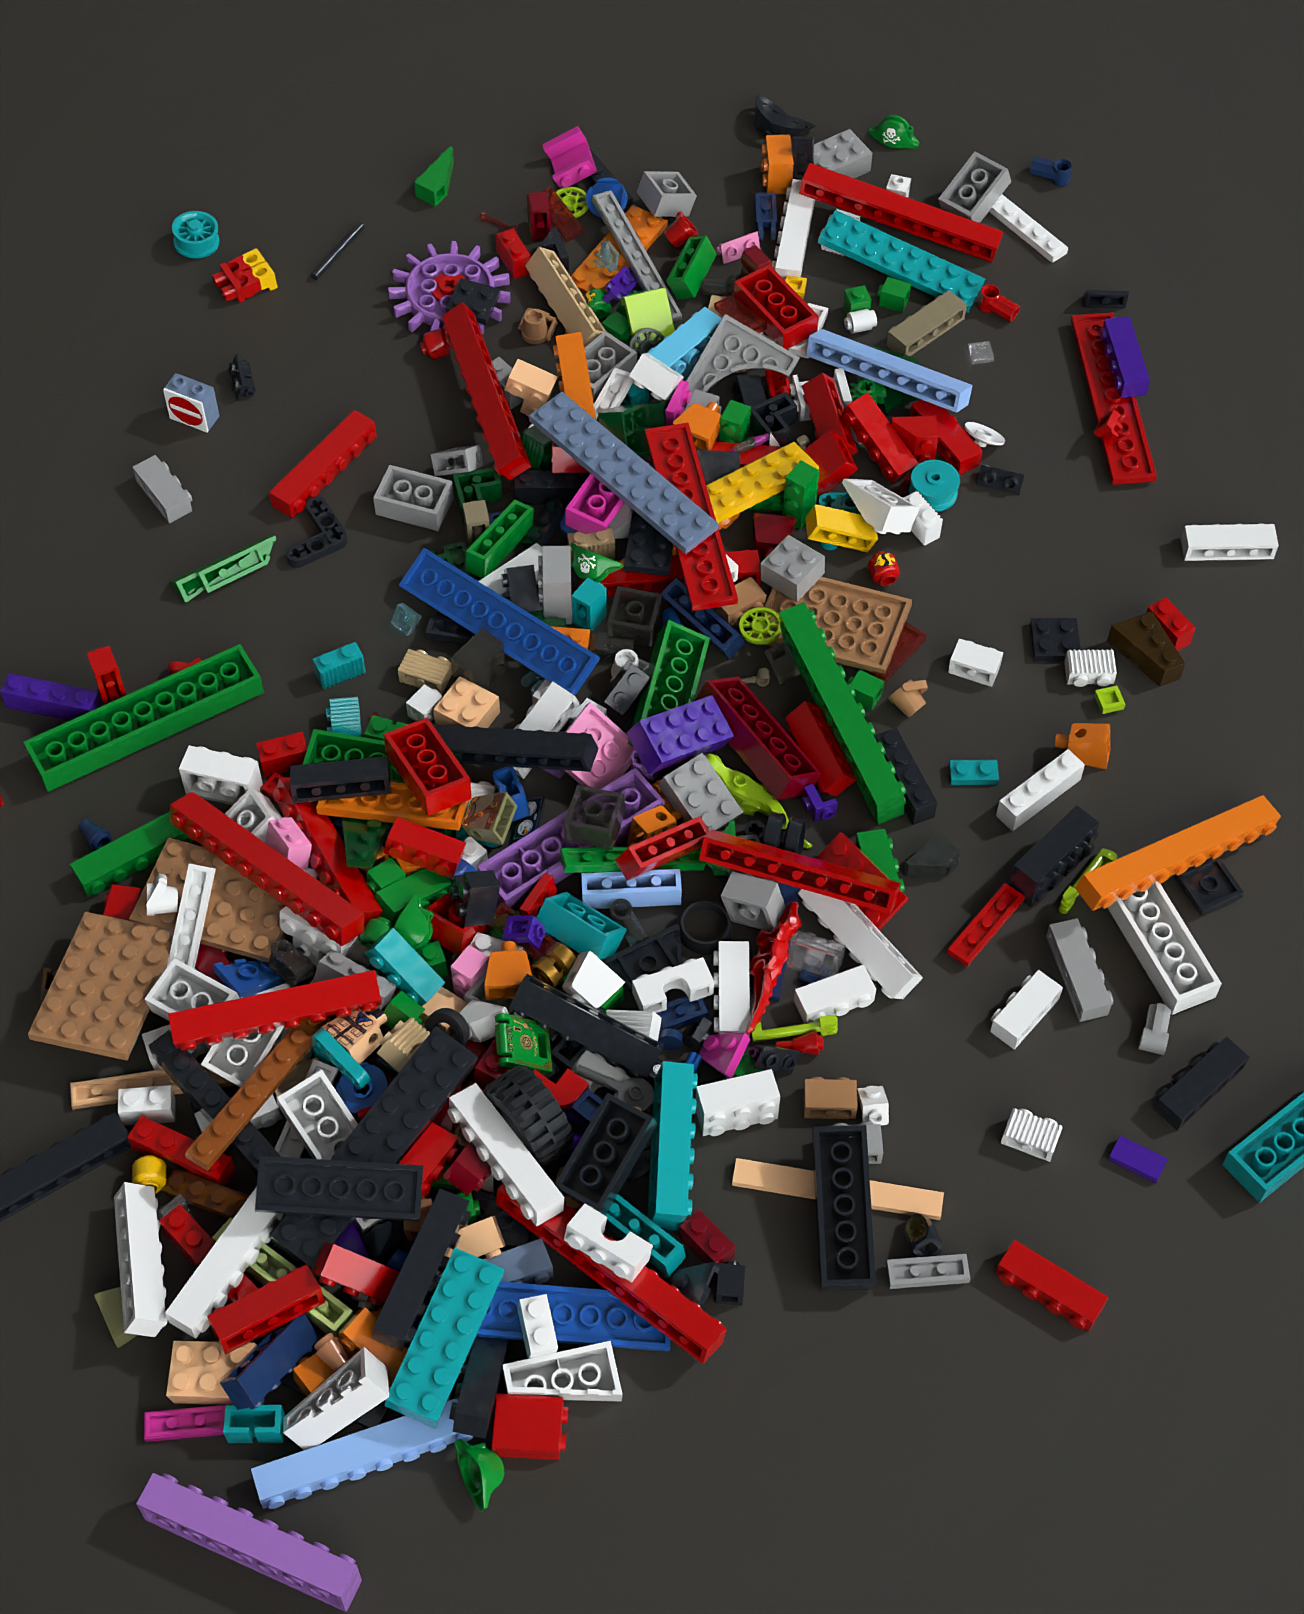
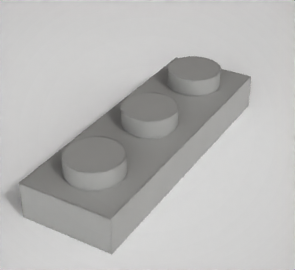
M967 1254L890 1259L886 1262L890 1289L970 1282Z

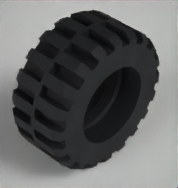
M514 1066L485 1087V1096L542 1169L572 1148L574 1134L571 1131L572 1128L566 1119L565 1113L548 1087L543 1084V1081L532 1070H528L525 1066Z

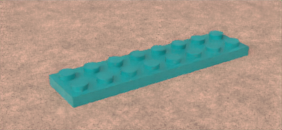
M837 210L834 211L818 239L819 244L897 280L910 283L911 286L934 297L951 291L967 304V312L971 309L986 280Z

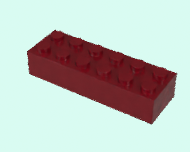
M739 676L706 681L694 701L713 695L734 734V737L728 741V744L734 748L742 761L749 766L756 778L764 784L776 800L803 796L805 786L811 784L815 786L822 773Z

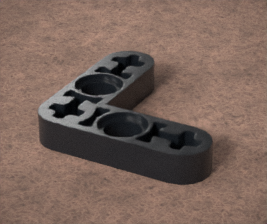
M312 497L306 503L308 516L320 533L288 548L286 556L291 567H303L347 545L348 539L345 529L327 502L321 497ZM316 506H317V508H320V509H321V513H320V514H319L318 510L315 508ZM324 520H331L333 522L329 526L321 525ZM333 532H335V535L337 536V538H339V540L333 538ZM315 544L323 546L320 550H312L311 547Z

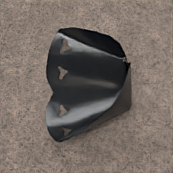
M759 94L756 96L755 126L764 134L790 135L791 138L817 127L801 118L788 116L782 108L766 97Z

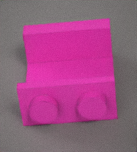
M578 126L542 144L554 168L555 174L552 177L560 189L569 187L597 172L587 139Z

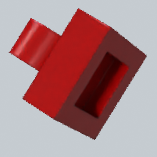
M1112 410L1101 417L1093 433L1098 438L1105 434L1111 440L1118 437L1119 434L1116 432L1123 428L1117 422L1120 414L1116 410Z

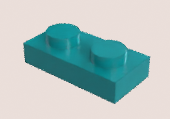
M950 760L949 762L951 785H998L999 783L997 760Z

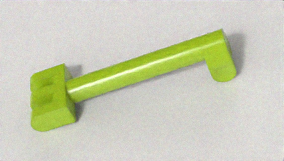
M1104 848L1099 851L1072 887L1070 886L1063 894L1059 906L1060 913H1068L1074 905L1076 897L1079 895L1075 887L1083 874L1100 867L1102 864L1105 865L1117 860L1116 853Z
M835 1015L819 1017V1022L762 1030L761 1022H759L755 1027V1031L752 1032L753 1042L808 1034L816 1030L823 1036L834 1035L838 1031V1019Z

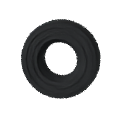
M438 1009L429 1015L425 1021L424 1028L430 1033L436 1026L439 1028L440 1023H447L452 1027L455 1033L454 1039L465 1046L469 1040L470 1030L465 1018L453 1009Z

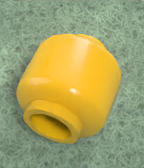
M145 1155L137 1159L132 1165V1183L154 1187L155 1194L158 1193L166 1185L165 1162L154 1155Z

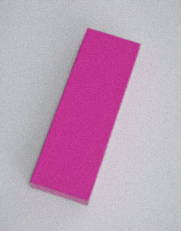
M226 1405L144 1412L145 1442L224 1435Z

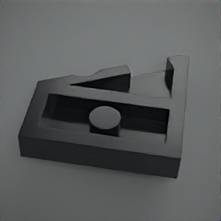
M710 1262L675 1270L670 1275V1285L675 1286L682 1295L691 1302H696L703 1310V1304L711 1291L708 1285L713 1273L719 1272L720 1265L716 1262Z

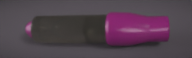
M766 433L749 437L745 442L733 446L730 452L742 453L751 448L758 447L770 440V436Z

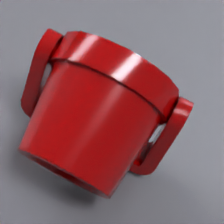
M678 212L676 220L664 234L676 248H679L687 242L689 237L698 236V231L682 212Z

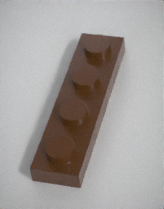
M176 1168L166 1181V1185L161 1189L166 1196L228 1219L230 1217L233 1219L250 1196Z

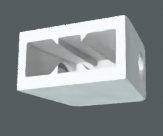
M586 951L578 955L562 988L571 997L597 1009L625 982L591 951Z

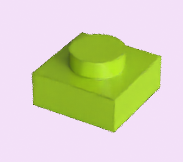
M1118 686L1095 690L1094 697L1102 714L1124 710L1125 702Z

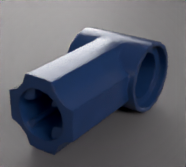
M1034 157L1030 174L1052 179L1056 186L1063 187L1070 183L1072 163L1067 159H1058L1054 162Z

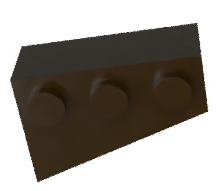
M1152 611L1111 625L1107 642L1111 645H1116L1123 651V656L1127 659L1131 658L1137 663L1139 669L1158 686L1180 680L1185 662Z

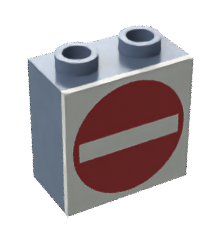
M175 373L163 389L170 419L208 433L219 418L214 387Z

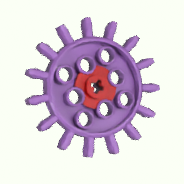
M452 241L449 254L437 255L433 245L427 244L429 258L422 262L410 253L407 254V265L412 268V271L410 273L397 269L392 271L393 280L406 284L405 287H388L389 299L407 300L393 306L396 318L410 312L413 313L414 317L408 322L409 331L413 332L423 322L430 325V331L438 328L444 329L443 325L445 323L442 315L446 313V305H448L460 278L492 287L510 285L508 273L496 276L490 274L499 268V259L497 257L482 264L478 261L480 246L476 245L469 256L458 254L457 243ZM500 291L501 295L497 302L510 304V292ZM494 307L490 317L500 322L502 320V310ZM478 323L481 333L484 334V325Z

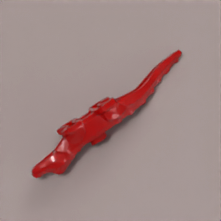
M796 901L788 903L777 926L771 932L762 929L758 934L757 945L760 946L757 956L753 957L749 962V973L754 976L755 1002L745 1030L747 1035L755 1031V1027L766 1012V1006L770 1004L769 998L773 995V987L776 986V980L782 973L783 964L789 956V941L791 936L801 926V919L797 912L799 905Z

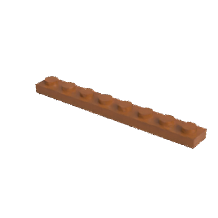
M326 1017L325 1021L311 1023L310 1020L300 1022V1026L291 1028L186 1151V1158L208 1171L312 1048L311 1036L323 1025L330 1022L331 1019Z

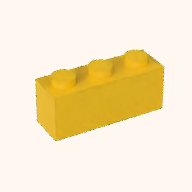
M815 504L805 517L807 539L864 552H868L878 540L877 532L873 530L874 527L866 523L860 514Z

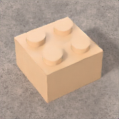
M459 676L433 709L435 724L488 728L500 713L499 696Z

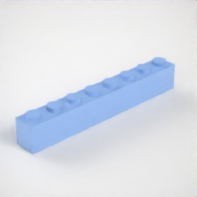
M824 329L809 336L806 352L808 357L837 368H843L845 371L956 413L969 404L973 386L971 384Z
M458 1399L447 1401L436 1428L408 1416H403L252 1468V1475L263 1509L267 1507L269 1509L278 1508L284 1505L285 1501L293 1498H307L313 1491L321 1488L323 1490L333 1489L339 1485V1482L347 1479L351 1481L361 1479L366 1476L367 1472L376 1469L377 1471L387 1470L393 1466V1463L402 1460L404 1462L413 1461L419 1458L420 1454L428 1451L432 1453L439 1452L445 1449L446 1445L454 1443L457 1439H463L465 1442L470 1441L473 1436L452 1432L454 1420L449 1419L452 1402L458 1403Z

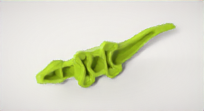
M704 754L742 809V814L754 815L758 811L770 816L771 812L783 813L786 817L787 829L789 820L783 807L763 784L757 783L744 773L724 766L719 756ZM804 839L803 848L811 849L812 844Z

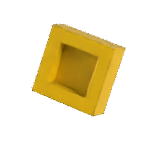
M786 275L785 281L804 299L807 278Z

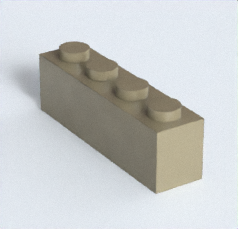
M951 291L937 296L930 304L924 305L918 312L908 316L902 323L893 326L888 331L887 347L893 352L912 356L963 321L967 304Z

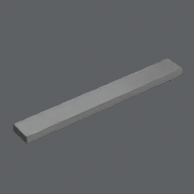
M610 190L593 195L592 201L642 290L649 291L665 287L673 322L682 320L679 308L613 192Z

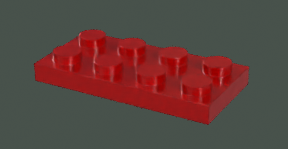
M842 832L816 858L889 879ZM899 889L895 907L890 914L860 905L856 906L880 931L909 898Z

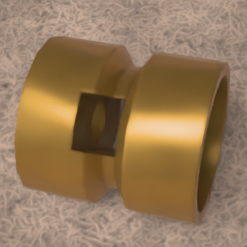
M556 942L545 952L546 957L541 956L531 966V971L536 979L554 988L564 980L563 975L568 976L577 959L570 949L560 942Z

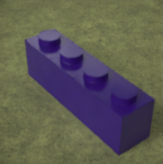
M1130 316L1105 319L1103 328H1100L1099 335L1100 340L1104 341L1105 356L1109 357L1110 372L1114 373L1115 388L1119 389L1121 398L1147 395L1150 378Z
M11 673L8 674L0 691L6 708L68 721L102 706L98 691Z

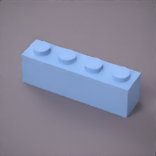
M680 869L651 870L628 881L622 872L581 873L582 900L594 909L681 905Z

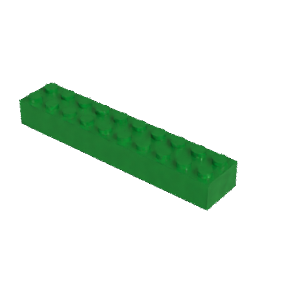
M802 602L779 612L781 636L816 705L820 707L857 778L856 783L877 825L903 815L904 805L906 804L904 794H906L905 787L901 781L897 782L894 776L896 771L892 762L886 761L884 757L886 754L885 749L880 741H876L874 737L876 733L872 723L866 722L864 718L866 714L862 704L856 703L854 699L856 697L855 691L851 684L846 683L844 679L846 675L841 664L837 666L834 660L836 655L832 646L826 645V635L822 627H817L814 611L812 608L808 610L805 602Z
M238 644L28 739L23 743L29 759L47 792L263 694L261 677L241 644Z

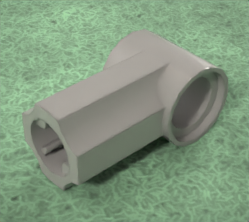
M1150 1004L1146 1024L1143 1027L1139 1041V1050L1164 1056L1169 1038L1167 1030L1171 1009L1165 1004Z

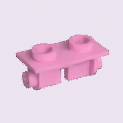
M758 232L749 233L719 244V247H716L718 255H722L723 264L740 259L743 251L756 245L760 249Z

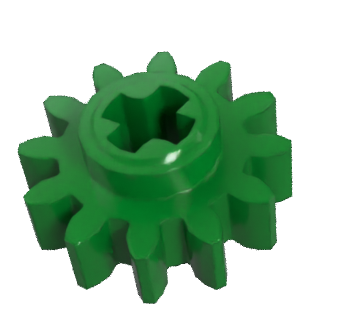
M857 378V384H850L851 389L849 391L852 402L869 393L876 404H884V397H887L884 385L866 378L865 380Z

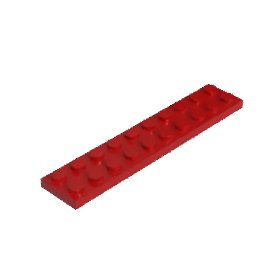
M1114 313L1072 315L1071 325L1096 424H1098L1101 417L1112 410H1116L1120 414L1117 422L1123 426L1121 430L1116 432L1119 436L1113 440L1109 439L1106 434L1100 437L1112 485L1155 482L1157 475L1136 396L1121 398L1119 389L1115 388L1114 373L1110 372L1109 357L1105 356L1104 341L1100 340L1099 332L1100 328H1103L1104 320L1115 318Z
M689 423L645 429V438L653 468L716 521ZM719 529L687 554L675 546L692 611L738 604L737 592Z

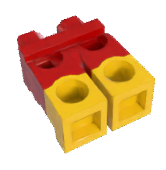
M257 248L229 261L227 264L225 262L220 264L221 271L212 275L213 282L217 288L227 285L221 288V293L226 302L236 298L241 303L245 301V298H250L266 288L270 291L278 288L275 273L268 263L265 262Z

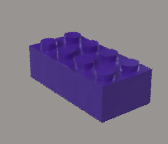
M713 695L639 720L627 732L648 775L693 759L701 753L706 754L720 749L734 737Z

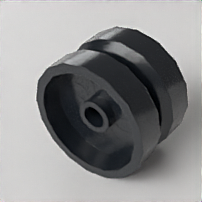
M771 812L765 829L763 844L802 855L806 832V817L793 815L786 829L785 815L783 813Z

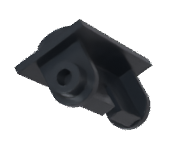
M235 354L233 362L229 363L228 373L232 377V391H235L236 399L239 401L241 395H246L247 397L254 396L256 389L254 381L251 379L250 363L244 359L239 361L238 354Z
M981 464L977 485L1020 495L1025 476L1021 473Z
M755 1045L749 1050L750 1057L756 1061L755 1070L766 1071L772 1069L773 1072L792 1074L801 1053L799 1050L765 1045L763 1047Z

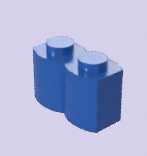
M503 767L493 772V780L497 792H507L517 805L512 821L529 816V805L516 770L513 767Z

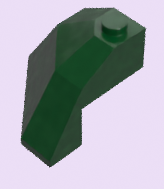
M670 400L629 404L605 409L598 413L597 421L653 468L645 438V429L666 426V409Z

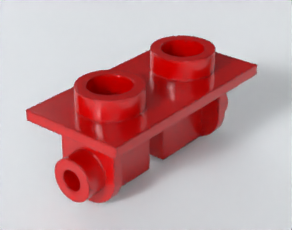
M765 369V378L768 383L770 397L773 398L784 392L790 395L791 388L786 375Z

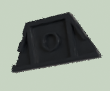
M680 925L671 926L602 960V962L625 982L622 985L623 988L632 993V980H635L637 977L644 974L651 975L665 967H675L682 964Z

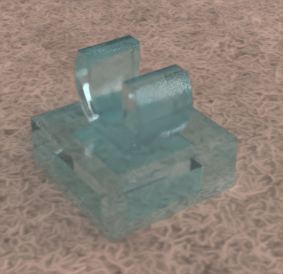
M610 241L603 242L601 249L595 253L598 259L594 260V263L598 268L605 266L609 272L617 270L620 254Z
M404 603L397 604L391 624L408 636L413 634L415 626L419 625L422 616Z

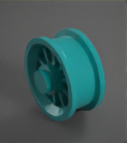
M189 211L179 215L173 221L174 247L181 255L198 259L210 256L218 249L220 243L218 223L210 214L202 211Z
M941 460L921 462L912 471L909 495L917 491L935 512L946 510L957 499L960 484L959 473L952 465Z

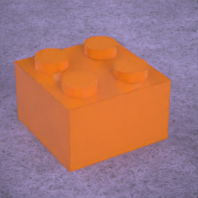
M766 135L765 144H762L761 147L762 157H764V159H761V172H765V174H762V185L766 186L767 193L786 194L787 187L792 186L794 165L790 135Z

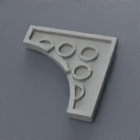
M725 314L687 379L689 391L693 394L696 389L707 393L713 385L724 377L746 369H768L789 377L800 357Z

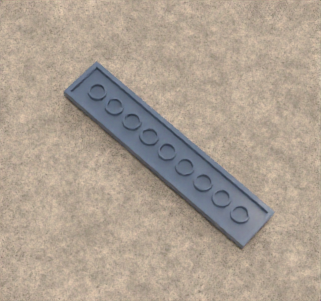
M563 392L529 415V421L683 553L687 554L718 530V522Z

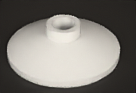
M966 422L964 425L965 430L975 438L974 442L981 447H986L987 444L1003 445L1005 443L1004 437L989 427L974 422Z

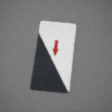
M770 432L769 446H786L788 433Z

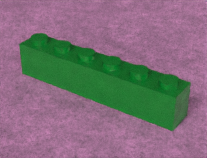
M168 812L74 861L70 866L74 877L88 898L93 894L101 893L110 885L121 882L127 876L137 871H142L148 865L156 862L168 837L187 843H192L195 840H192L186 833L172 825L170 821L171 813Z

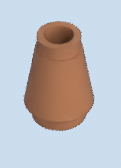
M332 1333L324 1336L314 1345L317 1351L316 1355L335 1372L349 1360L339 1338L334 1337Z

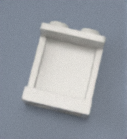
M839 368L835 369L834 378L832 379L835 381L843 408L845 409L852 402L844 369ZM792 375V383L789 384L791 388L790 397H794L793 401L797 405L799 420H811L809 417L810 410L803 399L804 392L802 389V385L808 381L799 382L797 375Z

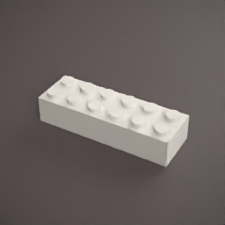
M1156 882L1143 892L1138 890L1125 900L1118 899L1108 907L1165 1005L1171 1009V1015L1216 998L1222 983L1161 884Z
M322 1069L277 1097L278 1107L312 1159L330 1160L358 1125ZM356 1218L354 1223L363 1235L372 1226L386 1219Z

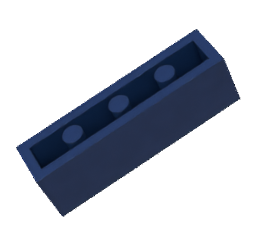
M677 578L660 594L665 602L700 634L709 637V642L729 660L745 644L740 634L711 608L692 611L686 586Z
M305 1314L270 1331L220 1382L237 1410L245 1408L255 1409L260 1406L265 1400L264 1396L281 1384L280 1379L285 1374L293 1371V1368L297 1366L296 1362L313 1350L312 1346L320 1337Z

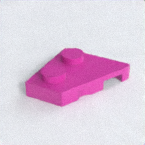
M681 380L668 404L666 409V426L672 425L690 403L692 393L689 391V382Z
M745 1033L709 1035L704 1041L699 1054L704 1062L711 1065L718 1072H721L727 1079H731L750 1038Z

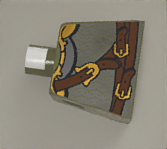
M507 792L473 797L461 825L474 840L503 844L517 805Z

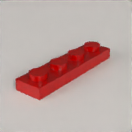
M1004 883L948 948L947 954L965 967H968L1022 904L1025 896L1007 883Z

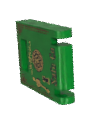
M505 1013L495 1015V1022L499 1023L495 1025L497 1055L505 1056L498 1060L499 1066L510 1069L514 1066H525L528 1070L534 1071L535 1069L544 1076L553 1072L549 1029L539 1026L535 1020Z

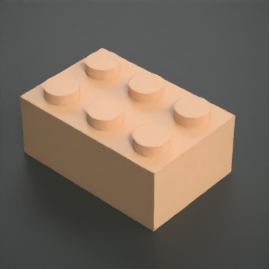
M174 1341L166 1396L174 1404L234 1405L220 1382L245 1358L256 1344L247 1343L225 1355L219 1342Z

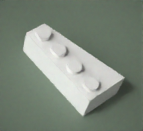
M611 1341L502 1365L507 1394L563 1397V1400L622 1401L623 1394Z
M363 1347L283 1417V1433L303 1450L321 1445L332 1435L389 1397L387 1366Z

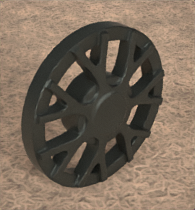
M643 328L634 333L628 346L642 355L648 353L651 348H655L657 346L656 343L662 342L665 337L658 330ZM652 332L657 334L654 341L649 340ZM644 333L646 340L641 341L639 335ZM634 341L640 343L639 349L633 348Z

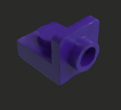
M534 915L508 916L502 938L504 941H513L515 943L528 942L534 949H540L545 936V927Z

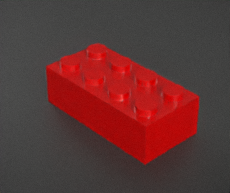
M769 264L734 282V300L755 323L762 325V329L768 337L774 339L776 344L786 350L808 339L810 335L818 331L819 316Z
M428 717L384 734L386 755L427 816L472 799L470 777Z

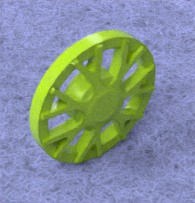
M577 187L562 188L552 196L551 209L560 218L567 220L578 218L588 210L586 201L578 202L582 198L586 200L587 194ZM572 192H576V193H577L576 196L571 195V194H572ZM564 193L566 196L561 198L559 195ZM554 202H560L562 205H554ZM574 211V214H568V212Z
M765 607L748 610L743 614L739 622L741 635L745 640L753 644L762 645L775 641L781 634L779 614ZM757 613H765V617H758ZM751 617L753 621L750 623L746 619ZM774 617L776 620L770 623L769 619ZM749 627L752 628L751 631H746V632H745L744 629H743V628H749ZM770 628H778L777 632L770 631ZM753 634H757V635H759V636H758V638L756 639V638H753L752 635H753ZM768 634L770 637L764 639L762 635Z

